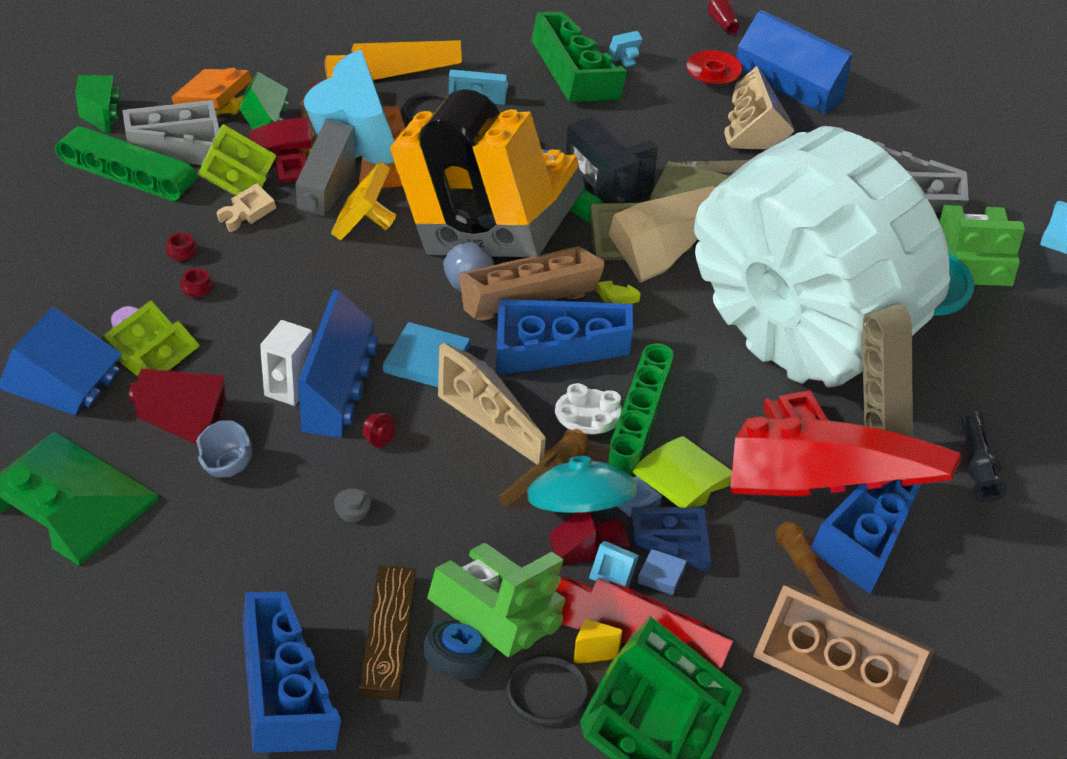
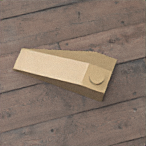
M758 66L736 83L732 98L735 108L728 115L731 125L727 126L724 132L727 144L731 148L769 149L791 137L795 131L791 120Z
M714 186L642 202L614 214L608 235L640 283L668 271L684 252L687 253L693 247V244L698 240L694 233V223L698 208L710 196L711 192L715 189Z
M446 343L439 346L438 397L538 466L543 464L546 437L495 371L484 361L477 359L470 353Z

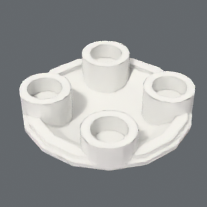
M572 384L568 386L567 394L561 396L557 401L555 414L559 422L570 430L583 434L605 433L616 428L623 409L620 404L621 396L615 391L603 392L597 389H587L583 384Z

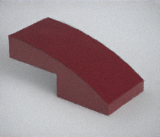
M309 117L287 119L263 125L249 131L250 140L274 153L276 156H281V149L311 148Z
M302 148L281 149V156L275 157L273 162L279 183L295 182L298 180L306 162V156Z

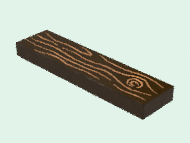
M380 565L378 567L359 684V696L387 699H399L416 584V568Z

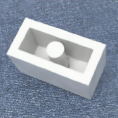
M281 320L261 343L264 396L293 406L299 401L298 381L313 344L312 330Z

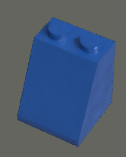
M52 307L12 349L0 379V389L76 415L84 405L90 408L101 393L99 388L103 383L109 386L120 371L116 365L121 357V353Z

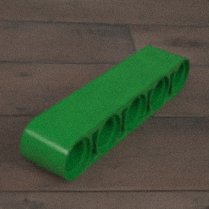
M75 127L55 145L56 154L68 165L167 200H178L197 181L194 169L183 161L85 127Z
M650 344L643 350L610 443L608 464L627 472L633 478L636 477L632 473L634 466L645 457L670 383L673 351L664 344Z

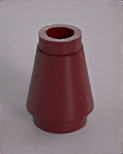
M711 0L708 3V15L727 34H733L739 30L740 24L731 0Z

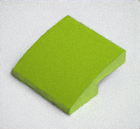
M223 124L207 152L198 175L236 196L256 183L262 188L276 155Z
M152 300L101 337L102 341L121 353L119 361L137 376H139L141 369L169 371L200 347L179 321L172 324Z
M684 436L674 439L651 452L636 464L632 473L680 508H696L705 505L711 492L731 486L732 470Z

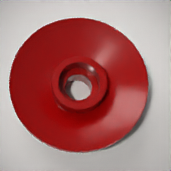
M705 50L691 55L687 60L686 66L687 71L692 77L709 84L730 83L738 79L742 72V65L736 57L716 50Z

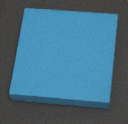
M408 322L385 359L383 372L438 387L439 346L446 343L467 352L470 348V338Z

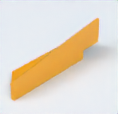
M461 40L354 43L351 49L352 53L362 50L373 80L462 62ZM347 55L326 56L324 63L327 79L333 77L335 66Z

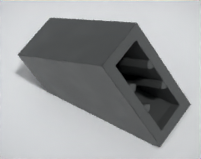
M329 119L325 120L296 182L297 209L325 216L356 176L354 126Z

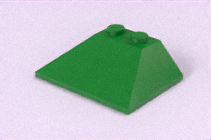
M52 432L0 472V514L12 505L47 527L52 549L78 566L159 500L158 494L56 432Z
M650 616L611 662L584 712L580 724L584 738L611 759H710L742 688Z

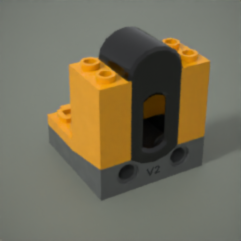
M462 89L454 91L444 99L434 113L424 111L416 114L390 146L426 255H447L457 245L473 242L491 256L538 257L585 187L576 155H564L561 150L541 149L531 112H517V110L499 112L493 101L486 95L474 90Z

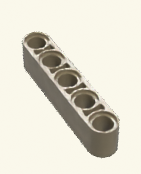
M894 304L863 318L864 423L866 427L913 437L912 323L905 307L900 304Z

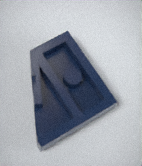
M632 507L631 527L634 545L686 560V565L702 571H710L711 555L705 508Z

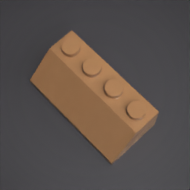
M578 246L542 254L538 257L524 258L459 273L464 311L477 320H488L494 318L495 314L498 313L499 299L555 301L564 297L567 299L584 297L586 292L596 290L605 267L604 260Z
M783 585L753 657L899 725L922 682L935 650L796 586Z

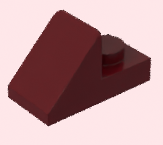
M590 512L574 513L549 533L552 551L563 559L562 565L595 561L599 546L604 541L630 551V544L621 519L594 523Z

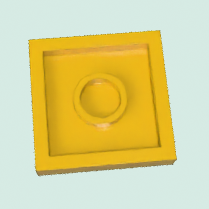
M380 161L347 197L331 232L340 241L364 215L384 230H387L395 220L397 214L376 201L390 170L384 163Z

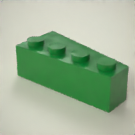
M537 12L531 41L568 102L620 100L627 70L622 66L616 67L612 63L613 57L607 52L602 54L597 50V43L592 38L582 36V29L563 12Z

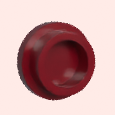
M178 232L168 238L165 251L171 259L186 261L195 256L198 247L192 235Z
M189 269L183 274V278L180 281V289L187 296L202 297L213 289V280L204 269Z
M375 413L366 419L363 425V436L370 445L381 448L387 445L394 437L395 421L391 415Z

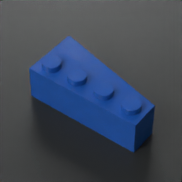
M499 299L496 374L500 376L630 355L633 333L632 304Z
M892 480L890 483L883 485L882 488L867 489L866 483L860 484L821 524L810 551L864 591L871 594L921 484L902 485L900 480Z
M246 592L242 624L253 753L336 750L341 719L337 709H333L328 698L329 691L324 679H320L314 665L315 658L311 649L306 647L302 637V628L286 592Z

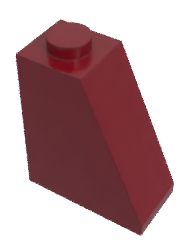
M141 369L137 382L131 383L129 400L130 403H135L136 417L197 445L198 436L208 426L222 419L227 401L225 378L223 375Z

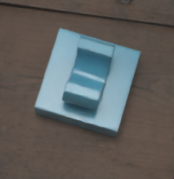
M638 31L613 36L607 53L613 57V61L621 60L625 67L636 65L634 58L639 57L638 49L642 37Z
M604 541L599 546L589 578L594 581L598 578H609L629 588L639 555Z

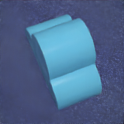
M358 50L347 55L337 63L333 70L332 78L318 83L306 94L304 106L317 136L326 119L354 126L355 158L363 156L364 160L376 165L380 161L384 164L394 163L390 146L395 140L362 50Z

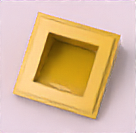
M585 619L576 638L574 663L583 664L614 660L620 652L622 630Z

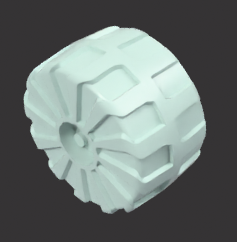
M821 126L809 133L800 132L758 154L719 184L711 192L710 196L702 202L696 214L694 233L697 239L700 240L696 245V259L702 278L705 281H710L715 290L713 301L717 310L728 325H736L746 336V346L762 362L772 360L787 370V378L801 384L811 379L823 381L827 388L842 385L863 371L862 331L863 318L866 315L894 304H900L905 307L910 315L913 336L932 318L934 309L946 298L950 284L949 249L943 228L940 226L938 218L924 191L916 180L886 150L873 141L845 131L843 128Z

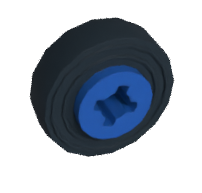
M455 618L440 620L431 626L424 642V655L430 666L439 673L457 679H472L480 677L488 671L494 659L495 647L486 642L484 638L482 639L480 633L475 628L462 624Z

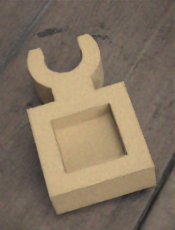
M256 183L231 198L233 206H225L219 209L217 217L220 223L227 220V229L229 232H233L241 226V222L245 219L252 224L276 209L274 200Z

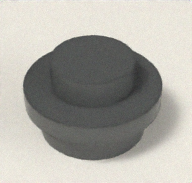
M345 489L335 497L334 508L344 521L359 522L370 511L371 498L361 489Z

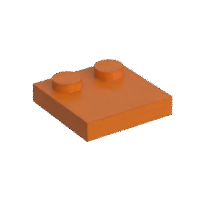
M236 68L224 70L204 69L172 96L174 104L213 100L215 109H220L248 85L252 78L249 70H236Z

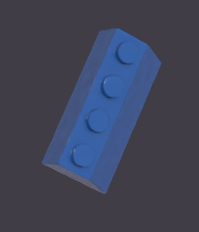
M760 10L741 40L736 58L742 65L741 73L747 75L758 66L771 88L826 114L844 101L853 53Z
M338 290L332 291L300 375L298 386L301 432L342 438L346 426L353 424L355 416L354 402L361 400L363 393L362 379L369 377L371 369L370 356L377 353L379 337L374 335L373 320Z

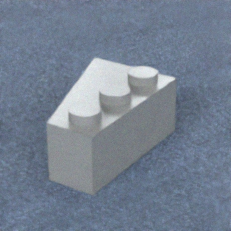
M213 100L122 110L128 143L169 156L187 164L202 165L219 131Z
M875 142L886 150L916 180L927 196L934 212L942 213L944 205H958L963 208L969 201L966 171L933 160L928 162L913 157L912 153L906 151L901 153L884 147L885 144Z

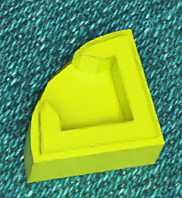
M613 281L598 282L596 292L605 303L633 304L640 301V292L630 285H627L626 288L613 285Z

